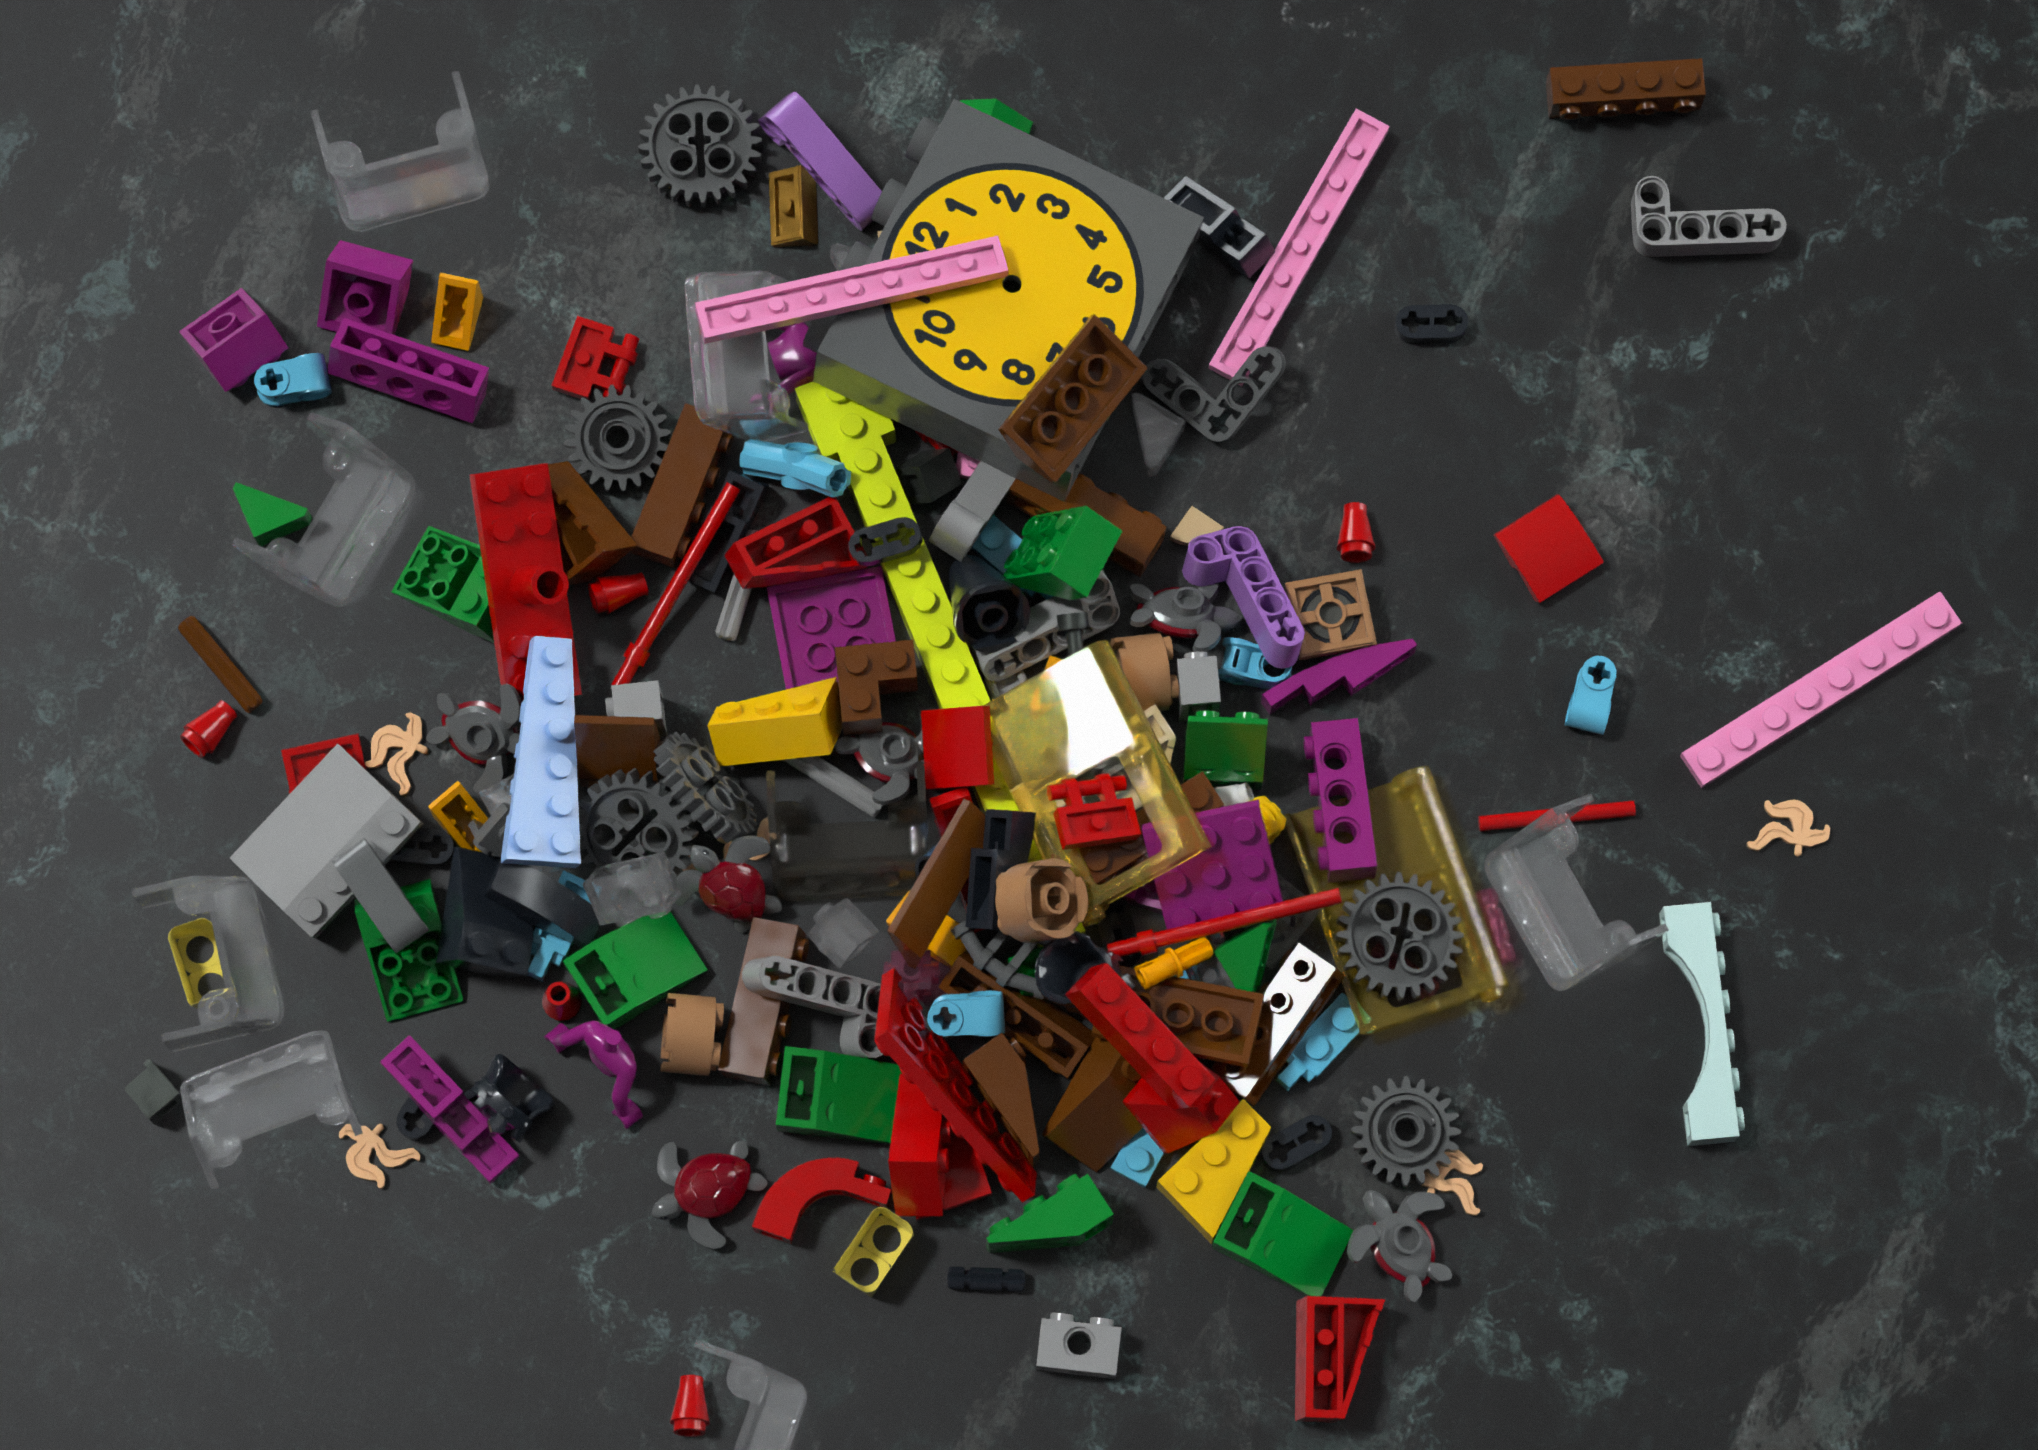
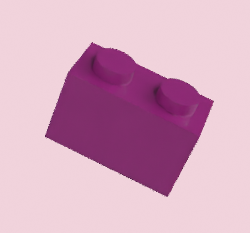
M340 240L326 260L317 327L337 332L343 318H347L395 335L409 291L413 260Z
M242 288L179 331L213 379L225 392L231 388L243 385L249 379V376L262 365L274 363L279 359L281 353L288 349V346L266 313Z

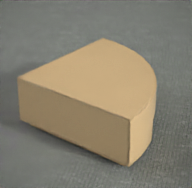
M1191 506L1171 534L1170 540L1177 544L1188 546L1193 538L1223 530L1224 527Z

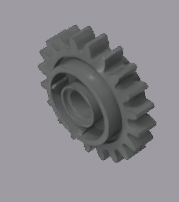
M610 385L608 397H603L602 393L595 389L594 396L596 401L594 403L583 397L580 399L585 409L583 413L571 410V416L578 423L576 425H565V431L575 435V438L566 440L564 445L567 448L577 449L575 453L568 457L570 463L582 462L577 471L580 476L585 475L587 472L592 473L590 477L591 486L597 484L600 479H604L605 491L609 492L613 482H618L620 490L626 492L627 481L632 480L639 489L641 488L640 475L644 474L653 480L655 475L650 466L656 465L660 467L662 458L657 454L660 452L665 453L668 447L667 444L661 443L660 440L671 436V430L659 428V425L667 420L666 414L653 415L658 407V402L654 401L645 406L643 404L646 395L644 391L640 392L633 399L631 398V389L628 385L623 390L621 396L617 395L614 385ZM614 429L624 430L629 436L628 443L622 448L611 447L606 441L609 432Z
M1405 1076L1401 1088H1397L1394 1081L1389 1078L1386 1083L1387 1092H1383L1381 1088L1375 1085L1372 1088L1374 1101L1367 1097L1361 1098L1360 1103L1367 1112L1354 1111L1353 1118L1361 1122L1362 1125L1352 1127L1350 1134L1360 1136L1362 1140L1353 1145V1151L1365 1150L1366 1154L1360 1161L1361 1166L1374 1162L1375 1166L1371 1176L1376 1177L1382 1171H1386L1387 1185L1393 1182L1395 1176H1400L1403 1188H1406L1410 1181V1176H1414L1417 1183L1421 1186L1425 1182V1171L1436 1179L1440 1175L1436 1163L1445 1167H1449L1451 1164V1160L1444 1152L1455 1153L1459 1148L1457 1144L1449 1140V1138H1455L1461 1134L1460 1129L1449 1126V1124L1458 1119L1459 1115L1458 1113H1445L1444 1111L1452 1100L1447 1098L1438 1102L1436 1097L1440 1088L1436 1086L1429 1093H1426L1424 1091V1079L1418 1082L1416 1088H1411L1408 1076ZM1403 1122L1411 1124L1416 1130V1138L1411 1141L1400 1140L1395 1134V1126Z

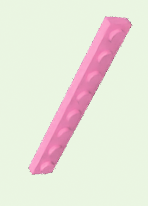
M1358 109L1354 111L1278 243L1275 253L1270 257L1209 363L1208 369L1231 380L1253 351L1266 346L1386 137L1390 126ZM1249 370L1247 371L1246 376H1249Z
M994 236L695 302V312L704 344L1004 278L1008 276L1009 270L999 237Z
M1938 592L1681 753L1680 757L1700 787L1703 788L1957 629L1962 622L1943 594Z

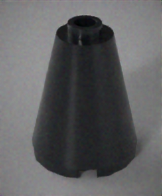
M966 555L962 562L954 561L949 569L948 577L953 623L958 637L966 644L972 646L974 650L980 652H994L1013 644L1016 641L1015 636L1022 628L1025 631L1030 619L1031 610L1023 591L977 556Z

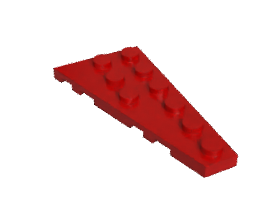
M895 967L882 975L874 1038L878 1049L883 1055L890 1056L899 1065L903 1077L910 1084L915 1083L934 1111H940L945 1116L954 1134L961 1139L964 1138L973 1147L977 1159L983 1165H989L998 1175L1002 1187L1007 1192H1013L1023 1203L1035 1195L1036 1171L1012 1136L1007 1132L1000 1134L996 1120L993 1117L994 1110L987 1100L981 1103L978 1102L968 1087L974 1081L943 1036L934 1033L932 1030L929 1031L922 1014V1006L916 997L910 1000L907 999L898 986V982L902 980V977Z

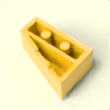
M837 677L738 702H727L716 707L707 726L719 766L830 755L843 728Z
M1244 1099L1240 1101L1217 1132L1202 1138L1157 1181L1156 1188L1211 1244L1271 1130V1126Z

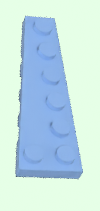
M534 636L529 641L523 687L524 700L521 703L519 722H521L519 742L515 747L514 758H516L514 778L511 780L509 795L512 796L509 815L506 816L501 863L576 868L581 864L574 727L572 639Z

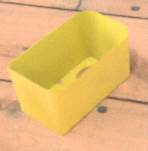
M200 918L171 929L168 940L188 1003L191 1004L190 1006L200 1009L236 997L213 924L205 918ZM204 936L213 943L214 953L205 963H194L187 956V944L194 937ZM207 973H217L222 976L225 981L224 993L209 999L203 998L198 991V982L201 977Z
M879 1207L874 1209L834 1267L836 1271L834 1273L872 1298L914 1236L911 1225L887 1208ZM883 1225L894 1226L901 1235L899 1247L890 1253L879 1251L873 1243L874 1232ZM860 1258L872 1259L879 1269L876 1281L867 1286L857 1284L851 1277V1267Z

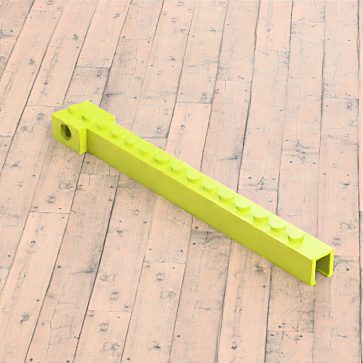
M813 381L795 388L796 402L812 441L818 448V454L844 463L845 468L851 471V483L848 488L864 527L901 517H907L916 522L885 447L896 442L895 428L891 418ZM902 527L899 529L900 535L898 537L888 539V543L900 540L903 546L910 544L909 537L915 535V532H908L906 527ZM923 539L921 547L915 553L880 563V566L910 639L913 640L915 651L939 709L990 706L995 785L971 786L974 795L984 814H986V809L1036 812L1033 803L1023 789L1025 783L968 645L958 637L955 631L951 604ZM881 541V542H878V543H871V544H872L873 547H875V546H878V545H882V544H884V543H883V541ZM1037 812L1028 862L1055 858ZM1081 922L1075 931L1085 934V929ZM1038 943L1037 948L1043 947Z

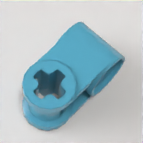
M309 353L289 360L262 365L254 376V383L260 400L271 407L300 401L318 400L332 393L325 357L321 353ZM272 379L277 381L276 390H270L269 381Z
M1234 637L1223 639L1222 645L1225 647L1221 669H1218L1219 680L1236 685H1248L1270 690L1292 677V666L1285 668L1284 673L1278 677L1268 676L1264 672V668L1269 663L1258 644ZM1239 655L1237 665L1234 667L1236 656Z
M1604 656L1591 657L1580 669L1567 709L1565 726L1601 735L1604 734L1610 714L1611 697L1616 680V668L1609 658ZM1594 668L1599 669L1600 676L1604 678L1599 684L1593 683V676L1590 675Z
M986 990L940 995L934 1000L928 1012V1025L934 1033L940 1036H995L1005 1033L1003 992ZM943 1007H948L950 1014H956L953 1016L951 1023H946L944 1016H937Z

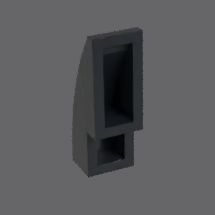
M1187 176L1164 197L1204 217L1198 240L1246 277L1250 278L1275 253L1264 232L1242 219L1236 208Z
M736 469L729 470L720 493L727 482L739 488L740 492L689 579L690 582L714 593L718 590L730 568L724 555L734 542L746 537L747 531L750 529L770 485Z
M986 809L983 849L971 848L965 927L990 930L999 929L995 905L996 879L1000 873L1006 872L1009 868L1017 864L1028 863L1036 812Z
M501 860L498 862L484 894L485 898L518 912L516 918L581 948L593 941L604 915L575 892L529 865L501 863Z

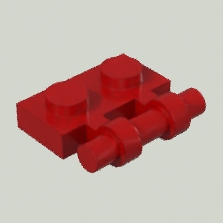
M577 316L552 382V390L579 399L583 397L590 400L594 388L602 390L604 392L603 397H608L609 387L614 385L617 395L621 396L626 387L624 380L629 367L634 366L638 353L635 351L640 339L635 335L625 334L622 345L612 343L611 341L615 333L614 327ZM605 357L616 360L610 377L599 374Z
M1108 773L1095 775L1094 779L1084 781L1069 778L1063 779L1061 784L1047 786L1049 801L1063 799L1067 805L1065 807H1057L1053 813L1062 850L1131 841L1139 838L1141 831L1132 797L1117 799L1115 793L1127 789L1124 775L1111 777ZM1097 795L1100 798V802L1083 804L1082 797Z

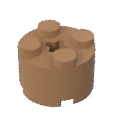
M1160 633L1112 638L1109 651L1117 650V661L1109 662L1110 673L1118 672L1120 696L1113 697L1116 704H1123L1121 708L1125 715L1140 714L1154 704L1159 711L1169 710L1170 705L1173 703V698H1178L1179 696L1176 674L1170 675L1168 660L1173 659V645L1170 636L1162 637Z
M1057 858L1017 864L1006 872L1000 873L996 879L997 889L995 895L1000 931L1004 935H1010L1024 943L1042 942L1071 936L1075 932L1073 930L1077 924L1083 922L1087 914L1088 894L1084 881L1081 877H1076L1071 871L1070 867L1073 866Z
M667 993L666 1004H673V1007L668 1006V1014H664L661 1058L668 1059V1062L663 1061L660 1071L709 1076L710 1070L716 1071V1067H719L721 1043L714 1042L715 1031L719 1032L720 1027H722L724 1003H716V997Z

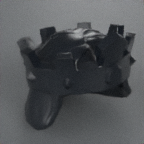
M1075 931L1071 936L1048 942L1041 949L1039 958L1036 960V970H1034L1036 985L1041 995L1052 1003L1065 1006L1070 1014L1072 1012L1080 1014L1084 1020L1088 1019L1065 994L1091 967L1108 963L1131 989L1135 987L1130 974H1121L1119 965L1123 962L1122 958L1117 954H1113V952H1108L1104 948L1095 945L1088 935L1079 931Z
M501 1053L495 1054L488 1066L486 1075L482 1076L479 1081H475V1085L463 1093L471 1102L475 1101V1106L488 1119L487 1124L490 1133L503 1134L506 1131L511 1133L510 1137L521 1143L525 1133L531 1130L534 1119L541 1113L550 1110L554 1105V1100L547 1092Z

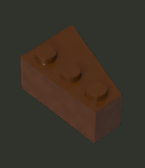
M569 461L548 464L563 569L568 578L569 585L594 581L596 577H599L635 548L637 544Z

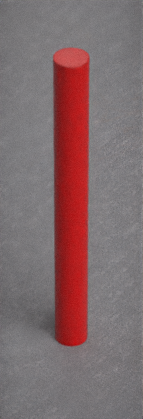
M1633 800L1478 816V826L1481 832L1630 817L1636 815V809Z

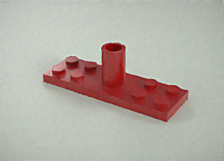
M548 463L470 474L500 684L507 683L515 687L523 702L529 641L534 636L572 639L574 696L582 695L567 596L569 582L563 569Z

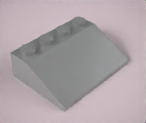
M337 744L234 852L230 859L309 936L316 939L356 897L332 863V860L365 838L383 864L386 865L424 823L347 751Z

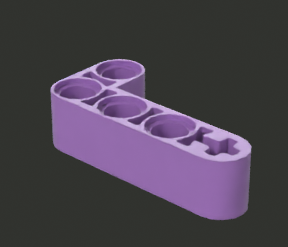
M792 92L785 96L758 120L760 126L777 145L782 146L785 144L845 217L857 229L862 231L872 222V214L882 191L798 93Z
M1236 526L1193 538L1189 542L1182 569L1184 578L1196 586H1208L1226 581L1267 662L1281 669L1293 666L1298 660L1305 634L1304 628L1254 532L1246 527Z

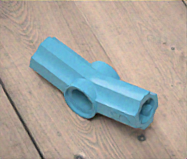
M750 439L745 442L744 448L740 453V467H742L744 474L781 480L782 486L797 490L811 489L830 497L842 496L846 487L851 483V471L845 468L844 463L817 454L818 448L813 444L793 442L781 445Z

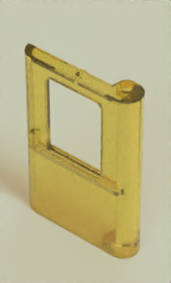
M1098 641L1081 649L983 705L990 706L993 759L1019 811L1036 812L1033 840L1043 860L1057 858L1068 862L1073 866L1070 869L1075 876L1081 877L1085 883L1088 894V909L1083 920L1085 927L1103 920L1106 917L1104 911L1109 908L1110 903L1211 847L1109 641ZM1118 757L1162 843V849L1156 855L1106 883L1097 885L1079 849L1062 850L1053 815L1058 806L1055 801H1049L1047 786L1061 784L1063 779L1077 778L1108 759Z
M1420 766L1407 770L1395 776L1391 783L1367 790L1377 860L1376 876L1374 879L1369 880L1378 887V879L1381 874H1385L1390 883H1393L1397 872H1401L1404 883H1408L1413 874H1417V886L1423 887L1427 881L1431 880L1432 887L1430 893L1434 895L1441 890L1445 891L1440 902L1443 905L1454 902L1455 906L1449 913V916L1461 917L1462 919L1460 924L1453 928V931L1464 933L1461 941L1453 943V945L1463 950L1459 957H1454L1462 978V986L1395 1008L1389 1004L1387 996L1385 999H1381V987L1376 986L1370 993H1367L1368 980L1364 978L1360 982L1354 983V977L1358 973L1356 968L1346 971L1343 969L1344 965L1350 960L1349 956H1337V951L1345 945V942L1335 940L1334 936L1337 932L1344 931L1345 928L1336 924L1339 916H1349L1342 909L1345 901L1356 904L1351 896L1355 889L1366 894L1364 883L1368 879L1328 883L1327 870L1320 871L1317 849L1318 847H1324L1322 833L1315 834L1313 810H1319L1318 806L1298 813L1283 815L1286 818L1285 825L1310 894L1335 888L1340 890L1341 904L1316 909L1336 967L1345 976L1342 984L1361 1035L1377 1033L1480 998L1482 1003H1488L1504 996L1503 990L1509 986L1429 766ZM1344 797L1331 803L1342 807L1346 806L1349 800ZM1339 832L1334 835L1336 841L1342 844H1348L1354 840L1353 836L1347 832ZM1366 944L1367 953L1372 957L1369 946Z

